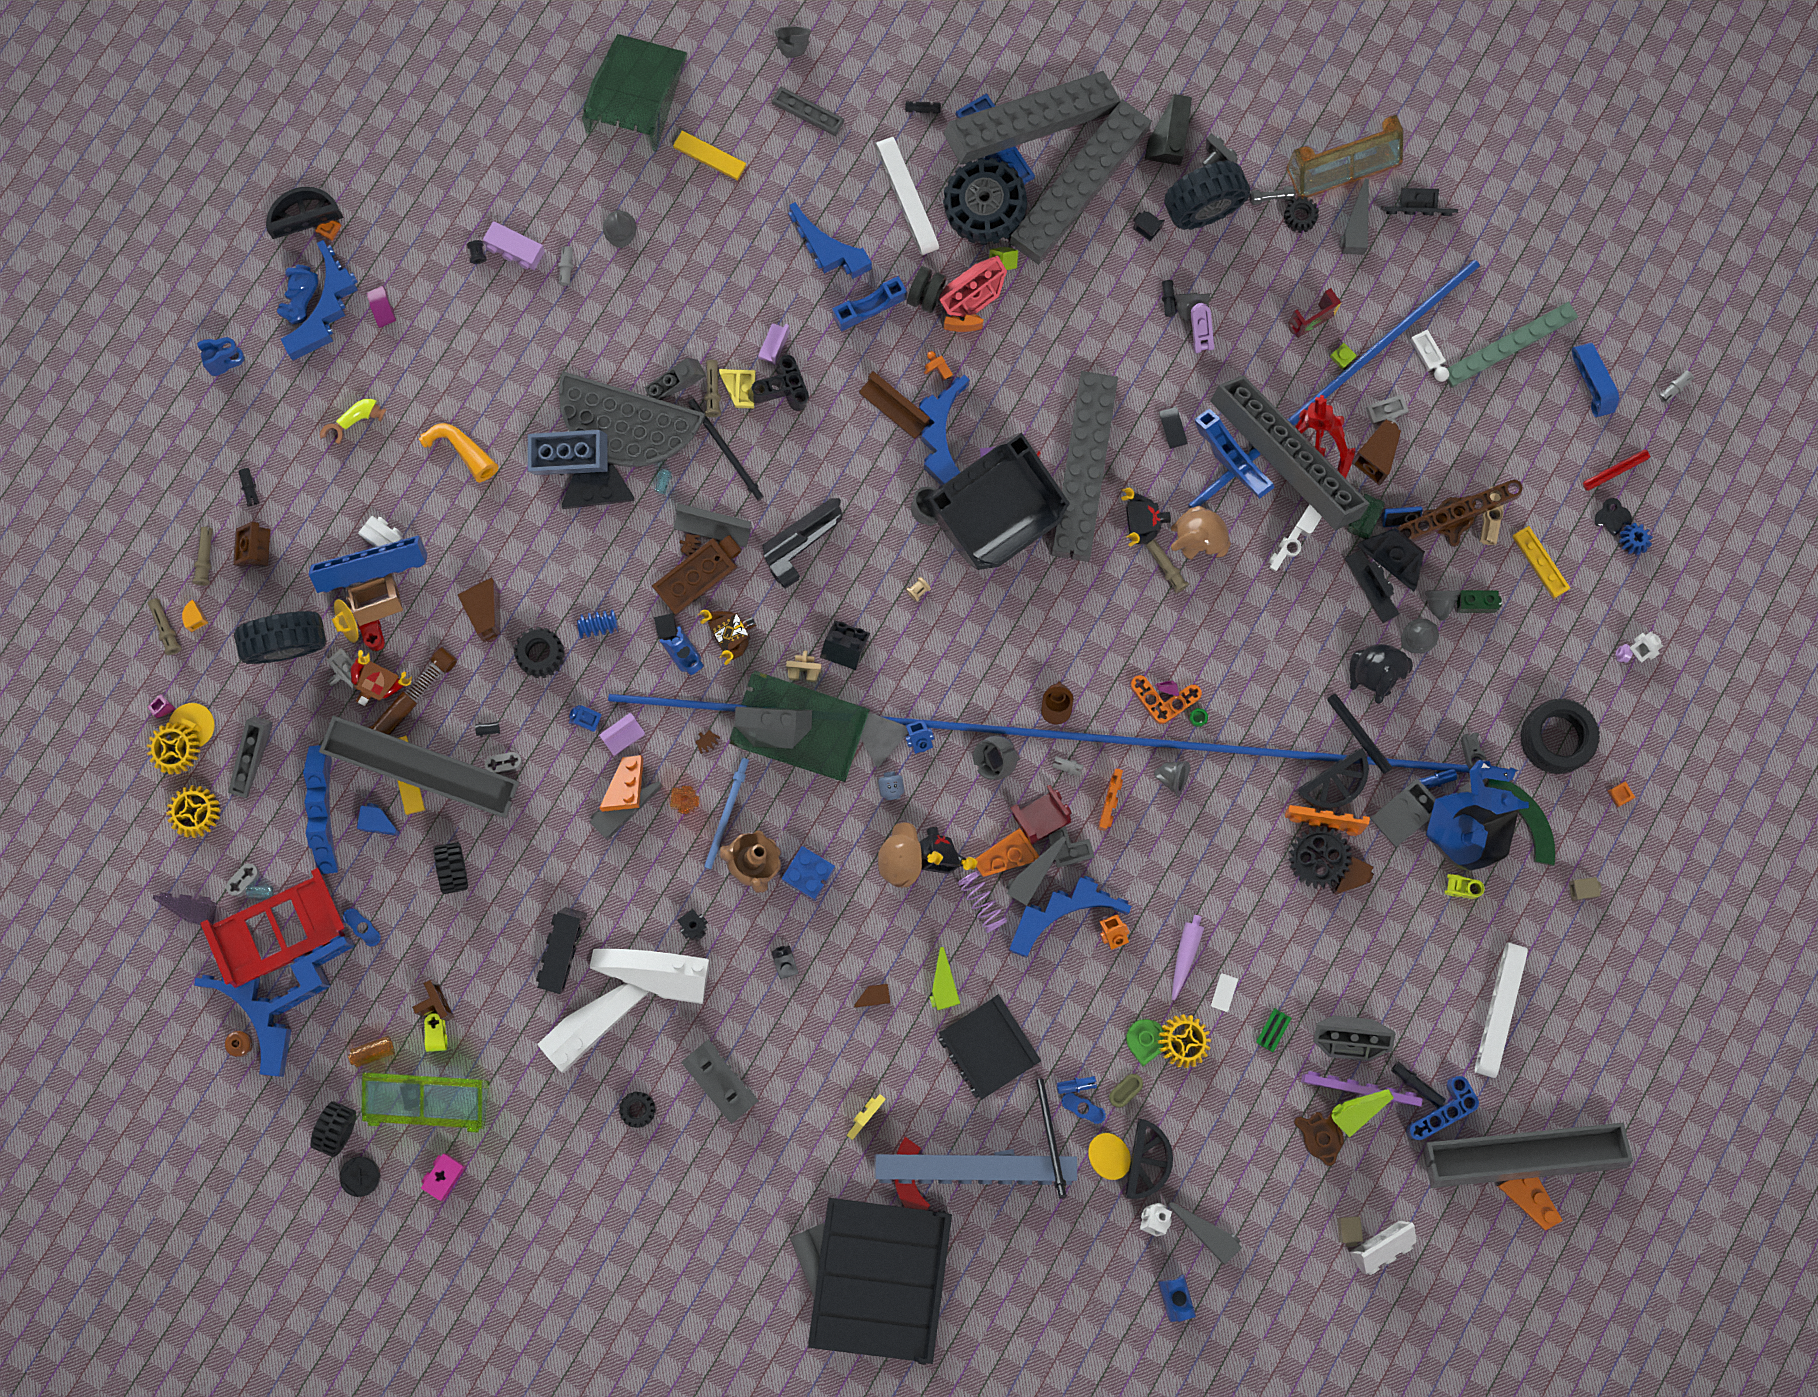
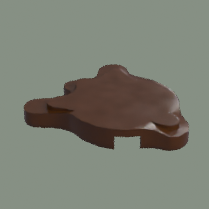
M1471 496L1449 497L1436 509L1425 510L1422 516ZM1476 501L1472 503L1473 507H1475ZM1462 508L1454 510L1457 516H1462L1465 513ZM1440 515L1436 518V521L1438 523H1445L1447 519L1445 516ZM1474 517L1436 533L1447 536L1449 545L1456 547L1460 543L1462 533L1467 531L1473 524Z
M1333 1109L1326 1119L1323 1118L1320 1112L1313 1113L1309 1119L1296 1117L1294 1125L1302 1132L1307 1151L1312 1156L1320 1159L1324 1165H1334L1338 1152L1343 1146L1344 1138L1341 1128L1332 1119Z

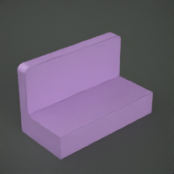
M772 323L758 355L759 359L776 365L790 333L789 325L785 324L784 327Z
M629 713L599 736L611 753L616 756L643 737L645 732L634 716Z

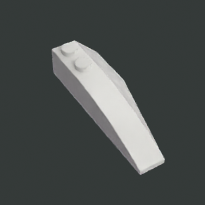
M593 949L590 969L610 977H616L627 984H633L642 990L653 992L665 999L703 1004L709 972V959L643 950Z
M624 983L565 1017L537 1045L548 1059L562 1073H565L650 991L647 992L633 984Z

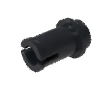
M499 721L485 724L479 722V724L475 725L476 736L483 737V735L500 734Z

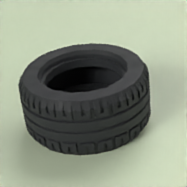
M1561 698L1549 700L1535 708L1523 722L1520 734L1522 749L1529 761L1542 771L1544 770L1551 774L1572 772L1588 763L1595 755L1600 742L1598 723L1593 714L1584 705H1580L1579 702ZM1559 717L1572 723L1578 735V745L1572 755H1556L1547 749L1541 735L1542 726L1547 718Z

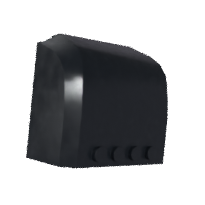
M1022 433L1012 435L922 500L959 554L977 570L1003 565L1058 525L1064 517L1063 515L1067 507L1070 505Z

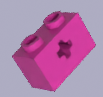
M447 1153L437 1156L432 1164L435 1167L431 1173L427 1172L421 1181L423 1183L421 1189L440 1201L446 1199L466 1168L464 1164ZM445 1172L444 1176L446 1179L439 1181L440 1176L438 1174Z

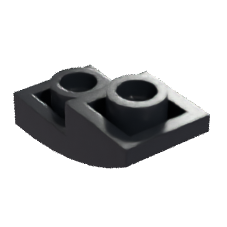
M1177 407L1160 411L1159 415L1169 448L1172 449L1188 444Z

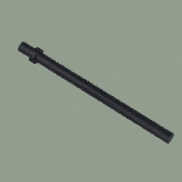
M691 399L688 402L693 410L704 413L695 399ZM705 416L703 425L743 479L749 493H752L757 501L761 500L764 496L758 489V484L752 481L708 417Z
M1040 1078L1036 1080L1055 1176L1054 1186L1058 1191L1059 1198L1063 1199L1067 1197L1065 1190L1067 1184L1062 1175L1044 1079Z

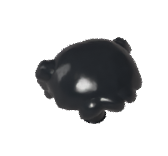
M1376 644L1366 649L1358 650L1353 653L1350 660V689L1355 690L1360 684L1375 692V702L1380 704L1385 696L1391 694V689L1396 684L1398 678L1406 679L1408 673L1412 671L1413 662L1407 657L1405 652L1387 644Z

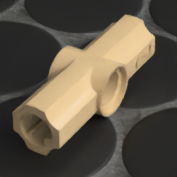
M1494 493L1490 495L1493 501L1501 499L1499 494ZM1504 505L1483 513V524L1479 542L1486 545L1497 544L1500 523L1504 516ZM1489 513H1494L1496 515V519H1492Z

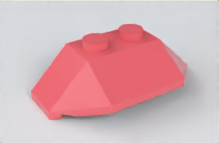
M998 256L977 263L949 283L938 300L948 315L965 317L966 314H976L999 297L1007 270Z

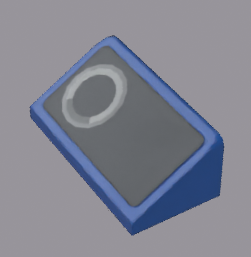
M1418 506L1385 509L1381 514L1382 526L1384 528L1400 527L1407 522L1420 518L1423 508Z

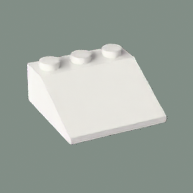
M1398 1221L1349 1253L1362 1273L1372 1275L1380 1269L1378 1266L1386 1263L1387 1265L1397 1259L1395 1257L1401 1252L1405 1254L1413 1249L1412 1245L1417 1243L1415 1226L1412 1222Z

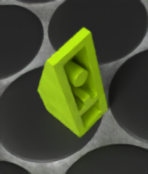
M944 947L939 948L932 988L933 996L929 997L932 1008L936 1007L937 1011L960 1005Z
M1387 1089L1345 1101L1342 1105L1338 1104L1333 1109L1331 1116L1333 1121L1351 1137L1394 1097L1392 1092Z

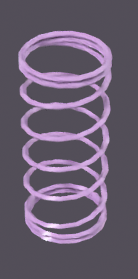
M975 871L959 880L957 884L959 886L963 885L961 891H967L977 887L967 896L966 900H972L980 896H983L973 904L972 909H978L988 905L977 915V918H983L991 914H994L982 925V927H988L985 929L986 933H989L992 930L1006 923L1007 920L1006 918H1003L992 924L985 925L989 920H991L994 916L1001 912V909L980 916L986 909L993 905L996 902V900L990 901L978 907H974L978 902H980L983 898H985L988 894L991 893V891H987L978 896L969 898L976 890H978L985 884V882H982L970 888L963 889L967 884H969L972 880H974L977 876L980 875L979 871Z

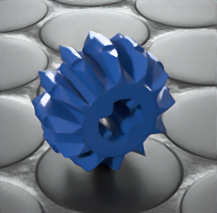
M1633 523L1631 527L1627 525L1624 531L1620 533L1622 538L1619 540V543L1624 544L1622 550L1627 548L1628 554L1634 552L1635 556L1641 552L1645 553L1647 548L1652 545L1649 540L1653 536L1647 534L1650 529L1644 530V524L1637 526L1636 523Z

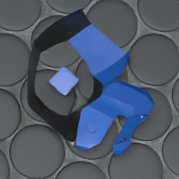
M1477 761L1470 769L1472 793L1460 792L1435 799L1426 836L1437 850L1455 867L1472 871L1492 865L1509 855L1519 809L1529 808V802L1518 799L1511 791L1485 787L1482 780L1488 778L1509 782L1513 780L1515 772L1519 770L1512 767L1505 769L1491 766L1490 761Z

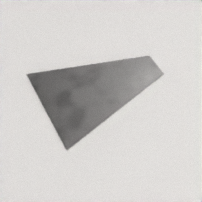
M860 708L850 719L877 768L907 735L905 725Z

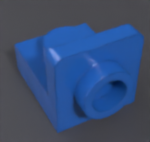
M578 705L570 711L569 724L595 732L602 714Z

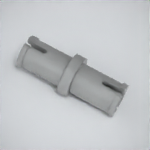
M564 246L561 247V262L558 264V268H560L558 284L569 286L571 270L573 269V248Z
M1685 370L1676 380H1672L1669 383L1670 386L1658 395L1661 398L1660 400L1667 404L1677 393L1680 394L1683 388L1694 379L1693 374Z

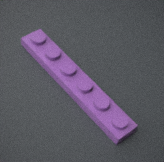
M1308 1071V1074H1303L1301 1083L1363 1096L1383 1091L1378 1089V1085L1367 1083L1365 1087L1359 1085V1081L1347 1079L1346 1083L1339 1081V1077L1328 1075L1327 1078L1320 1077V1073ZM1386 1087V1090L1389 1089L1394 1097L1391 1100L1392 1102L1416 1107L1422 1106L1423 1098H1418L1416 1093L1405 1092L1404 1095L1397 1093V1089Z

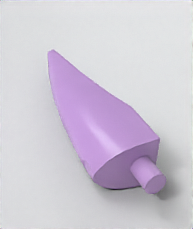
M1194 915L1192 923H1185L1177 955L1171 1000H1176L1195 958L1204 927L1199 926L1201 916Z

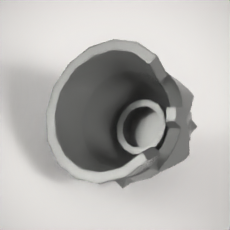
M786 26L774 30L778 38L777 49H780L782 55L786 58H795L804 54L810 43V29L799 26Z
M1211 293L1174 295L1179 315L1185 321H1192L1191 310L1193 306L1198 303H1204L1209 307L1208 300Z
M921 487L914 494L911 503V513L914 519L921 524L933 526L937 523L922 501L935 491L936 488Z

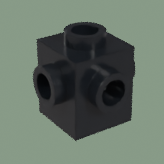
M694 909L677 920L682 926L680 932L685 939L690 937L692 941L694 939L698 941L706 935L705 931L708 928L705 925L708 922L702 914L698 916ZM692 924H697L695 929H691Z

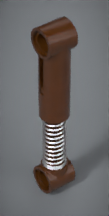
M444 647L439 648L431 657L430 661L432 663L428 670L423 672L421 678L418 677L419 680H416V683L414 682V685H411L412 688H409L407 693L402 692L378 720L368 728L390 735L417 705L416 699H419V696L421 697V694H424L426 688L429 689L428 686H431V683L433 684V681H436L435 678L438 679L437 676L451 671L458 659Z

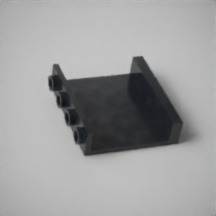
M999 994L938 1033L940 1035L937 1038L943 1048L947 1047L951 1052L948 1055L954 1065L958 1063L961 1068L959 1073L965 1082L969 1081L972 1085L970 1091L976 1099L979 1097L980 1100H983L1041 1062L1038 1054Z

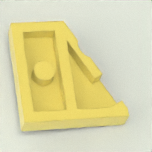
M719 369L720 376L735 408H754V403L748 398V393L755 382V370Z
M881 1094L876 1099L872 1097L865 1105L867 1110L864 1113L860 1111L853 1121L856 1123L847 1134L851 1140L856 1137L886 1100Z

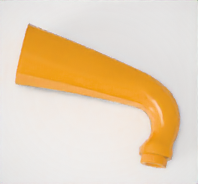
M447 423L436 424L425 433L420 434L421 437L418 440L424 448L427 446L430 448L438 438L448 439L468 467L474 479L479 483L488 480L498 471V464L472 439L453 425Z

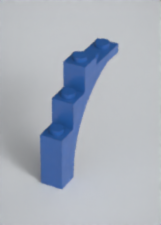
M324 240L317 243L325 259L326 267L325 285L319 303L310 317L299 328L281 338L292 361L333 342L331 337L333 332L329 324L346 316L343 311L346 307L341 298L358 290L355 285L358 281L353 272L349 274L346 268H342L338 260H334L335 252L331 245H326Z
M965 374L961 378L957 377L951 383L952 387L948 390H943L938 395L939 399L932 394L929 398L925 397L919 403V409L930 417V424L932 425L926 426L921 432V441L934 453H930L924 459V470L941 486L960 473L948 449L946 422L955 398L969 386L970 379Z
M321 745L309 746L303 771L307 787L304 804L308 816L305 834L309 849L312 848L316 867L319 868L321 874L338 873L339 866L334 849L330 817L329 790L332 757L320 753Z
M1088 876L1080 877L1071 898L1068 897L1069 894L1058 890L1057 893L1053 891L1045 912H1041L1042 908L1032 904L1030 907L1026 906L1009 951L1027 958L1034 942L1043 930L1068 913L1086 908L1102 907L1128 915L1132 906L1128 905V901L1122 898H1117V900L1110 898V894L1101 890L1099 893L1096 892L1098 884L1094 883L1095 880Z
M209 975L195 978L194 986L213 988L225 993L247 1013L256 1029L261 1049L259 1074L284 1077L291 1029H286L284 1024L276 1023L272 1027L274 1015L269 1014L265 1007L270 1004V999L258 997L257 1001L260 978L249 981L237 988H234L231 984L226 985L223 977L221 981L214 980L215 976Z

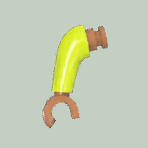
M362 399L350 407L336 421V424L325 425L320 431V438L327 437L328 432L334 429L338 432L335 442L341 444L344 437V429L347 430L350 426L364 418L369 419L372 417L375 419L377 417L379 418L378 421L381 422L387 409H380L381 406L377 405V401L374 399Z

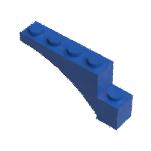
M796 202L789 205L790 212L788 216L791 222H795L798 226L796 230L800 238L804 237L807 242L805 246L809 254L813 253L815 265L818 269L821 268L824 274L842 265L846 275L850 274L852 279L872 270V262L863 247L860 249L829 237L809 221Z
M1211 409L1206 410L1194 419L1199 434L1210 443L1215 458L1259 499L1275 488L1274 484L1240 448L1221 419Z

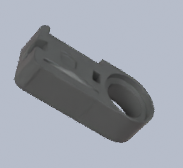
M1472 733L1471 736L1464 734L1460 739L1469 769L1474 766L1472 763L1473 758L1487 761L1484 751L1480 749L1478 742L1479 733Z

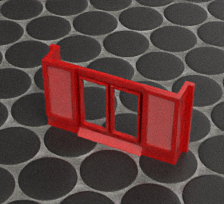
M319 868L311 870L313 878L213 925L208 919L200 923L226 985L231 984L234 988H237L294 962L300 956L312 953L314 948L329 944L330 940L336 936H346L343 931L345 927ZM288 900L292 901L307 936V939L290 947H287L271 908ZM266 912L281 951L261 959L246 920Z

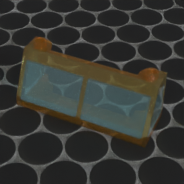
M1397 114L1384 119L1382 132L1315 155L1313 149L1307 146L1293 150L1286 169L1298 197L1301 196V199L1304 196L1308 198L1400 166L1403 162L1404 130Z

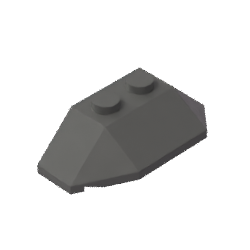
M735 706L734 726L754 747L793 748L811 730L812 710Z
M1333 1015L1316 1023L1313 1041L1328 1057L1370 1061L1393 1050L1396 1033L1373 1019Z

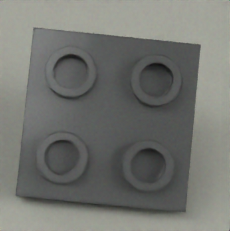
M1211 133L1206 138V150L1210 155L1202 162L1203 167L1219 161L1238 162L1237 153L1232 148L1228 149L1221 137L1218 135L1215 137Z

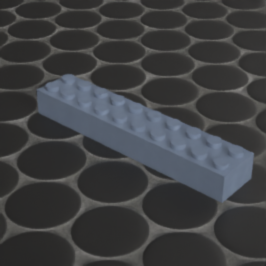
M874 1154V1179H879V1183H892V1179H899L898 1183L912 1184V1180H918L920 1184H932V1180H938L939 1184H952V1180H958V1184H972V1180H978V1184H992V1180H998V1184H1012V1180H1018L1020 1185H1032V1181H1038L1040 1185H1052V1181H1055L1051 1156ZM1059 1156L1063 1179L1066 1180L1067 1185H1072V1181H1077V1156Z

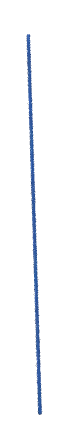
M609 694L608 701L731 712H735V706L775 708ZM812 711V718L851 721L850 719L854 715ZM884 717L905 726L920 721L919 719ZM924 720L927 728L1332 762H1338L1347 756ZM1367 757L1368 765H1376L1371 757ZM1386 758L1392 767L1440 771L1454 769L1456 772L1470 773L1467 765ZM1359 759L1354 763L1360 764Z

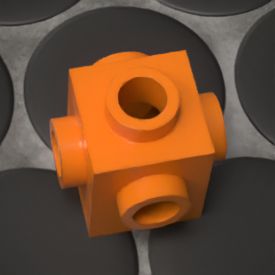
M1118 915L1100 921L1102 929L1100 937L1104 944L1107 943L1111 950L1129 943L1127 937L1130 934L1126 923H1122Z

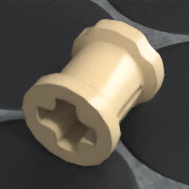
M919 577L912 587L906 589V592L914 601L918 602L919 597L926 591H930L931 588L923 578Z

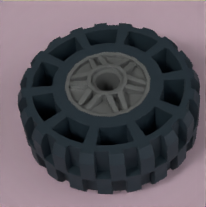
M984 157L977 159L978 161L965 163L966 166L963 168L959 166L955 170V175L949 177L947 181L948 186L944 189L943 204L952 229L956 230L960 237L968 238V241L971 243L978 241L981 245H987V242L992 241L993 244H996L1003 237L1005 239L1009 238L1011 232L1015 231L1020 222L1024 220L1027 209L1026 189L1022 178L1018 176V172L1014 168H1010L1008 163L1004 161L999 163L996 158L990 157L989 160H984Z
M1219 161L1198 168L1177 180L1165 194L1164 204L1176 227L1182 230H1192L1215 223L1235 212L1236 209L1248 200L1250 186L1241 166L1233 161Z
M312 611L287 612L262 617L241 624L234 632L238 657L246 664H265L302 657L323 649L327 642L322 617L317 612Z

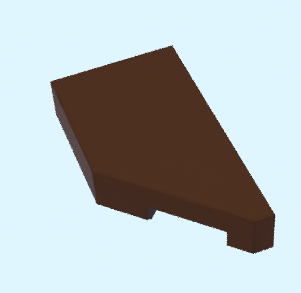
M888 984L868 986L854 1004V1008L890 1004Z

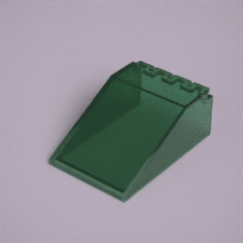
M617 34L589 88L582 116L585 132L587 134L591 133L594 121H598L600 116H602L601 123L616 126L617 121H620V128L634 131L636 125L637 132L650 135L652 150L657 152L687 52Z
M754 670L747 685L753 688L752 692L745 691L741 705L760 708L812 710L811 730L793 748L754 747L733 726L729 744L845 782L870 709Z

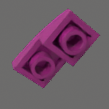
M384 286L366 293L379 328L396 321L394 309L389 302Z

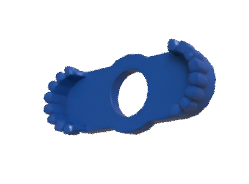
M349 908V910L347 909L344 912V923H347L353 929L355 935L361 937L366 942L367 946L374 947L380 943L381 935L373 927L371 921L365 919L354 908ZM365 922L368 925V931L361 934L358 932L357 927L360 923Z
M1070 1092L1066 1093L1062 1098V1106L1074 1112L1079 1118H1085L1094 1124L1102 1123L1106 1118L1105 1110L1093 1105L1088 1099H1081ZM1084 1102L1089 1106V1111L1086 1114L1078 1112L1077 1108L1080 1103Z

